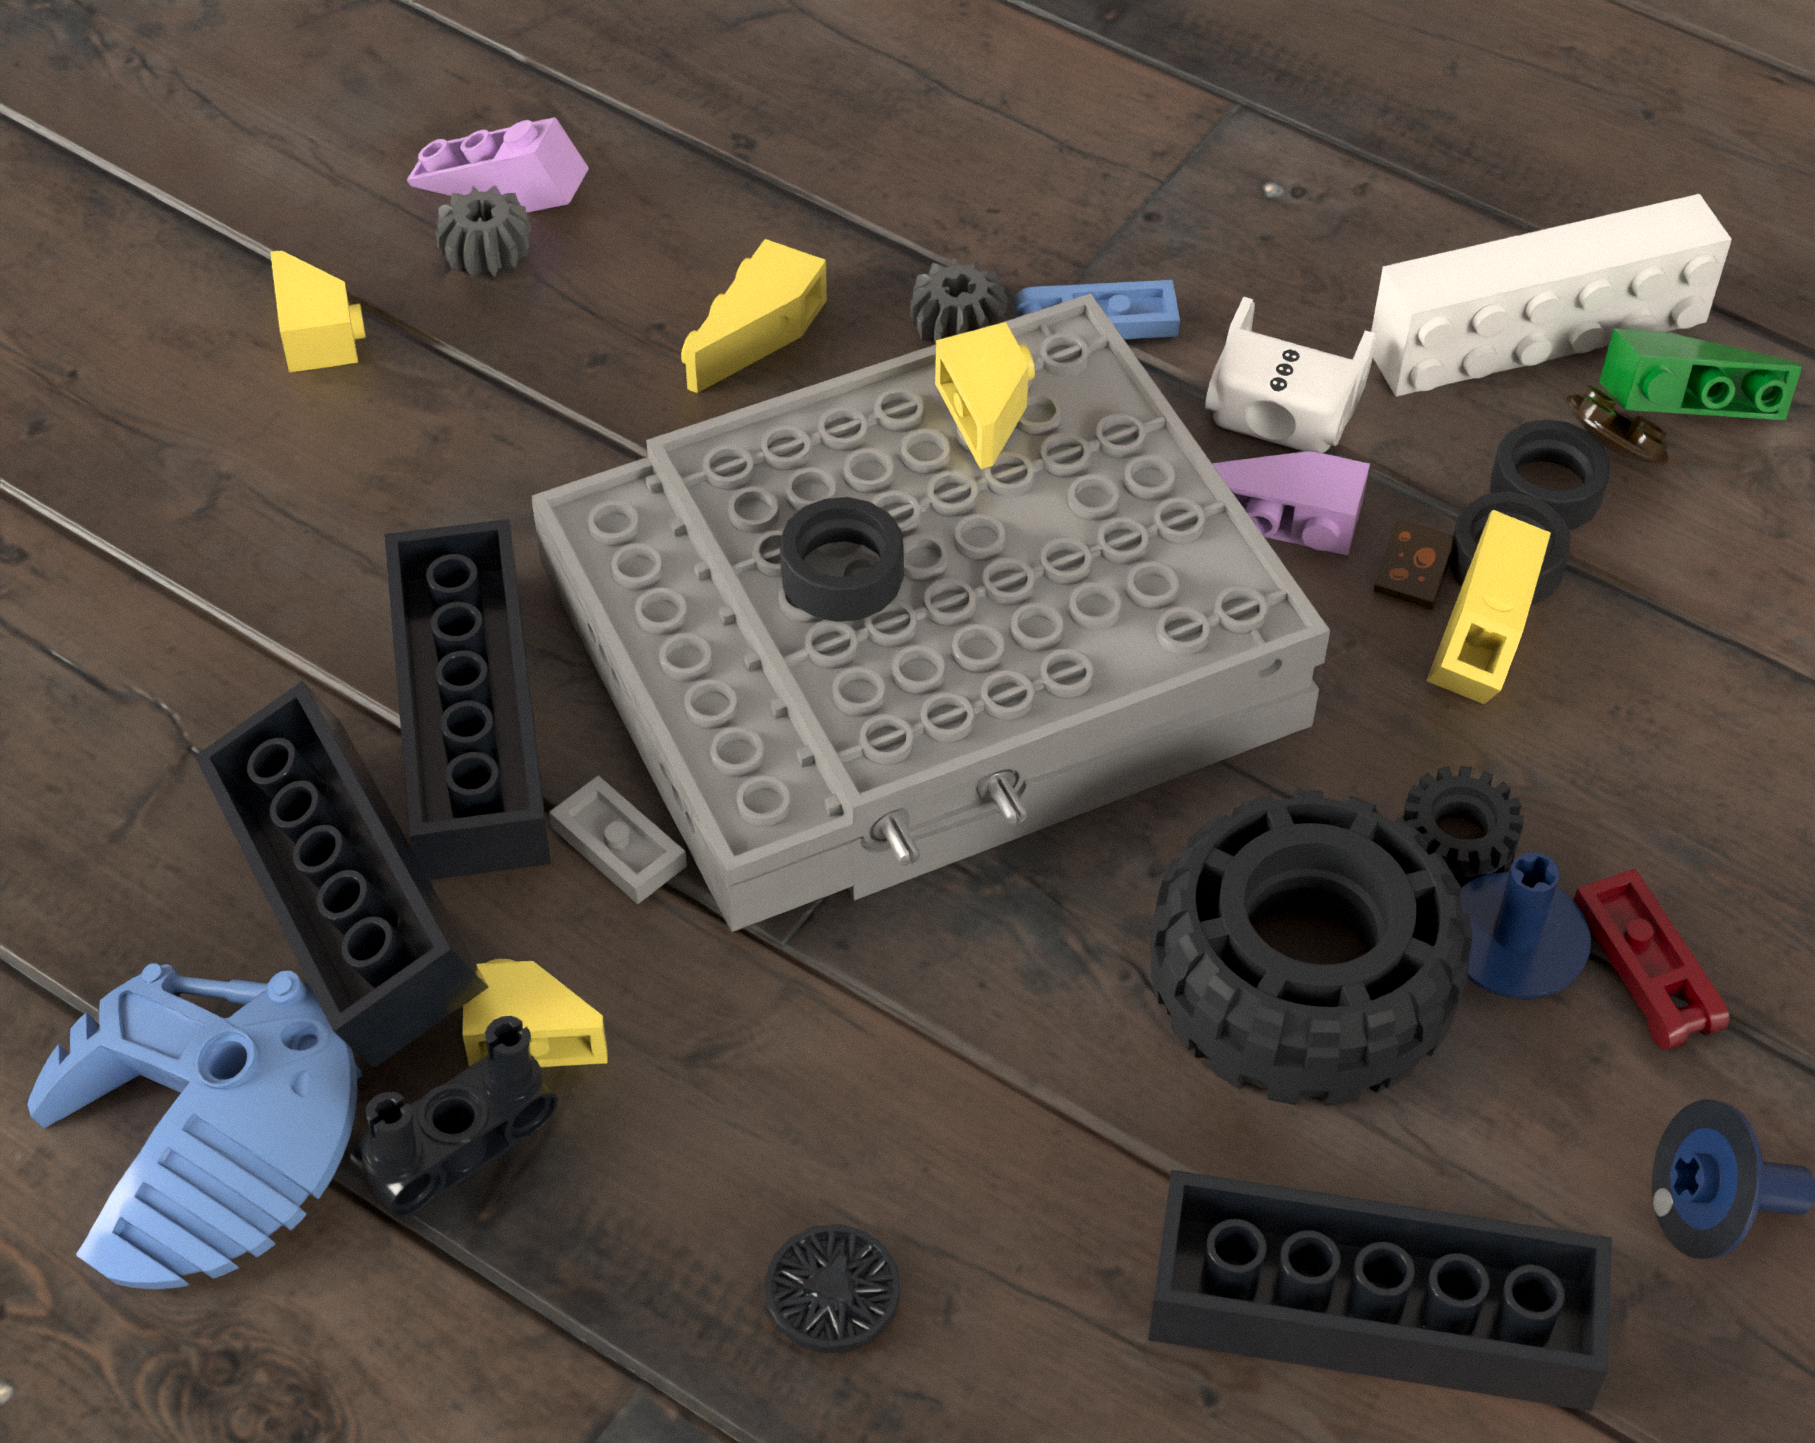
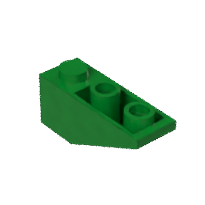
M1613 328L1599 382L1625 410L1786 420L1802 366L1795 361L1669 332Z

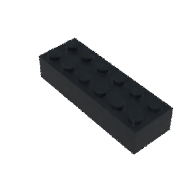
M509 519L384 534L409 834L415 856L429 880L551 864L518 578Z
M303 681L195 755L333 1032L373 1068L489 988L341 721Z
M1172 1170L1164 1215L1148 1340L1591 1411L1608 1372L1612 1237Z

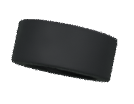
M1549 419L1525 422L1508 431L1498 445L1491 474L1490 492L1492 494L1507 491L1527 494L1549 504L1563 517L1568 530H1574L1592 520L1600 508L1609 480L1610 459L1603 445L1587 430L1571 423ZM1536 461L1557 463L1575 473L1582 480L1583 485L1575 489L1562 491L1543 489L1528 482L1516 468L1524 463Z
M1507 491L1486 494L1467 504L1456 520L1453 533L1455 541L1449 566L1455 581L1462 587L1477 548L1474 541L1481 538L1489 514L1492 510H1495L1551 533L1531 605H1535L1551 596L1562 581L1570 552L1571 534L1563 517L1549 504L1527 494Z
M851 497L819 500L803 507L789 519L781 535L780 558L783 589L795 606L811 616L834 622L861 620L881 612L897 597L904 579L902 532L890 513L872 502ZM850 542L863 545L878 554L880 561L872 569L858 575L835 577L814 570L805 564L804 558L814 549L828 543Z

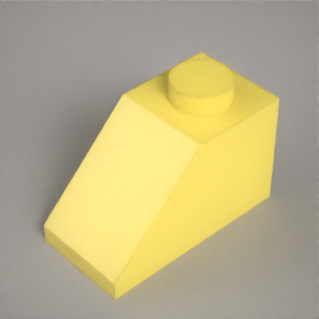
M282 250L270 252L280 334L289 373L358 363L355 339L366 338L361 305H349L345 282Z
M1006 322L936 340L935 385L980 469L992 467L1027 408L1028 381L1033 380L1035 376L1034 362L1030 350L1024 343L1018 345Z
M494 959L483 964H476L489 988L463 1005V1040L469 1067L488 1055L485 1031L493 1020L502 1016H514L523 1022V1029L528 1027L531 1033L530 1054L534 1056L540 1067L608 1063L603 1015L534 961L516 962L511 959Z

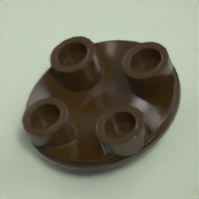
M1586 385L1580 395L1573 394L1567 397L1566 402L1576 419L1603 446L1617 454L1643 462L1667 464L1669 461L1666 451L1668 445L1663 441L1667 434L1655 423L1639 415L1631 422L1613 410L1617 403L1610 396L1590 385Z

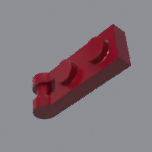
M1636 868L1577 888L1574 902L1583 912L1591 933L1646 1016L1650 1034L1659 1048L1669 1050L1685 1044L1688 1035L1698 1031L1704 1035H1710L1728 1027L1729 1013L1723 999ZM1681 993L1689 1005L1677 1009L1670 997Z

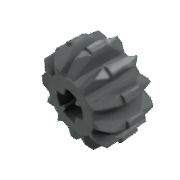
M496 185L487 192H479L473 186L470 194L452 193L451 203L439 207V216L437 218L438 230L435 232L437 246L441 249L442 256L446 257L447 261H449L452 270L467 269L471 278L481 271H489L495 278L498 269L503 267L516 270L517 260L528 256L530 232L532 231L529 214L526 212V207L518 202L516 193L501 195Z
M955 258L949 267L932 263L928 274L917 275L916 284L913 287V299L910 300V317L913 318V325L917 326L920 340H934L935 343L936 340L1004 322V313L1007 310V296L1004 294V287L1000 285L997 279L996 271L982 272L978 261L973 262L969 266L959 265Z

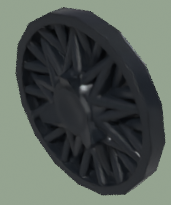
M841 1224L814 1226L792 1236L773 1255L765 1277L767 1309L778 1330L797 1345L822 1353L852 1351L875 1340L892 1322L900 1300L898 1267L886 1246L866 1231Z

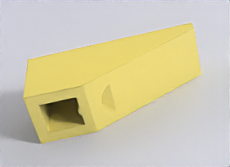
M765 239L751 259L745 258L738 268L736 279L727 292L719 294L715 298L710 308L709 316L699 330H694L687 336L681 353V360L686 364L687 389L699 393L801 338L827 301L826 260Z
M1492 510L1490 512L1427 677V682L1482 704H1486L1501 691L1525 627L1550 538V532L1498 511Z

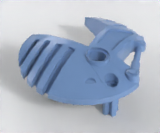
M152 963L144 968L142 974L125 982L100 1000L98 1028L95 1019L87 1012L77 1020L70 1029L69 1055L67 1050L58 1043L41 1070L27 1103L31 1118L43 1129L139 1075L181 1093L156 1125L141 1152L111 1193L101 1214L76 1255L117 1285L140 1289H168L189 1286L190 1284L179 1276L202 1271L214 1279L239 1268L231 1260L245 1252H249L255 1257L265 1253L276 1244L269 1238L272 1233L282 1225L292 1230L307 1215L300 1206L309 1195L319 1200L332 1180L350 1139L356 1111L357 1079L362 1077V1073L354 1061L352 1048L333 1032L311 986L302 981L296 973L292 971L279 972L271 978L269 983L237 979L225 982L181 976L168 964L160 966ZM180 994L227 999L229 1003L245 1006L231 1017L221 1018L180 998Z

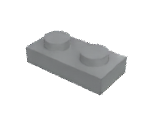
M599 775L549 812L551 828L637 904L687 867L686 851Z

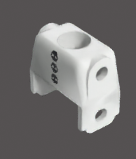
M1243 297L1230 325L1226 345L1214 369L1207 392L1205 408L1213 411L1215 423L1224 429L1304 452L1325 453L1331 445L1336 446L1345 426L1356 410L1371 367L1376 341L1375 333L1365 331L1353 360L1252 332L1255 303L1253 299Z

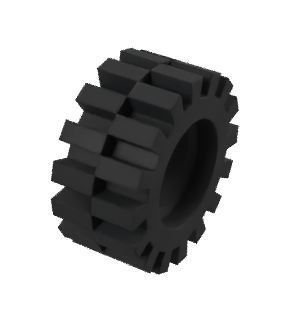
M1447 766L1438 768L1436 780L1428 772L1420 778L1418 787L1412 786L1408 793L1402 819L1423 834V840L1428 843L1426 851L1428 855L1434 852L1441 854L1455 879L1460 881V887L1462 888L1476 878L1493 873L1508 872L1510 863H1513L1524 826V815H1519L1522 805L1518 797L1508 800L1511 788L1504 781L1494 788L1491 786L1494 775L1483 770L1480 779L1470 777L1472 767L1460 766L1458 776H1452L1450 767ZM1447 817L1464 818L1478 825L1484 831L1485 836L1473 840L1458 839L1442 831L1437 826L1436 821Z

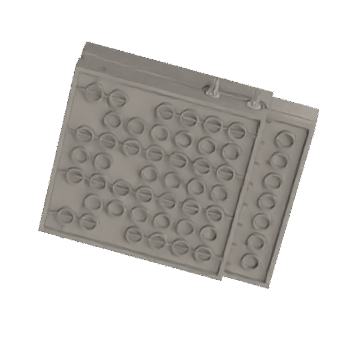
M1091 293L1005 321L1018 345L1024 343L1030 350L1034 362L1035 376L1033 380L1028 381L1027 408L992 467L980 469L935 385L936 345H932L646 440L648 454L646 458L531 496L540 562L731 932L844 889H848L853 900L860 899L1313 725L1319 688L1313 681L1312 676L1314 667L1325 662L1330 629ZM851 497L872 502L890 513L900 527L904 545V579L897 597L881 612L855 621L834 622L813 617L795 606L783 589L780 538L786 523L800 509L822 499ZM850 542L828 543L814 549L804 558L805 564L814 570L835 577L858 575L872 569L880 561L878 554L863 545Z

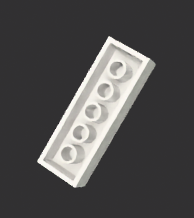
M1696 194L1384 266L1371 330L1376 336L1373 359L1393 394L1397 397L1609 346L1613 328L1668 332L1706 323L1732 239L1702 196Z

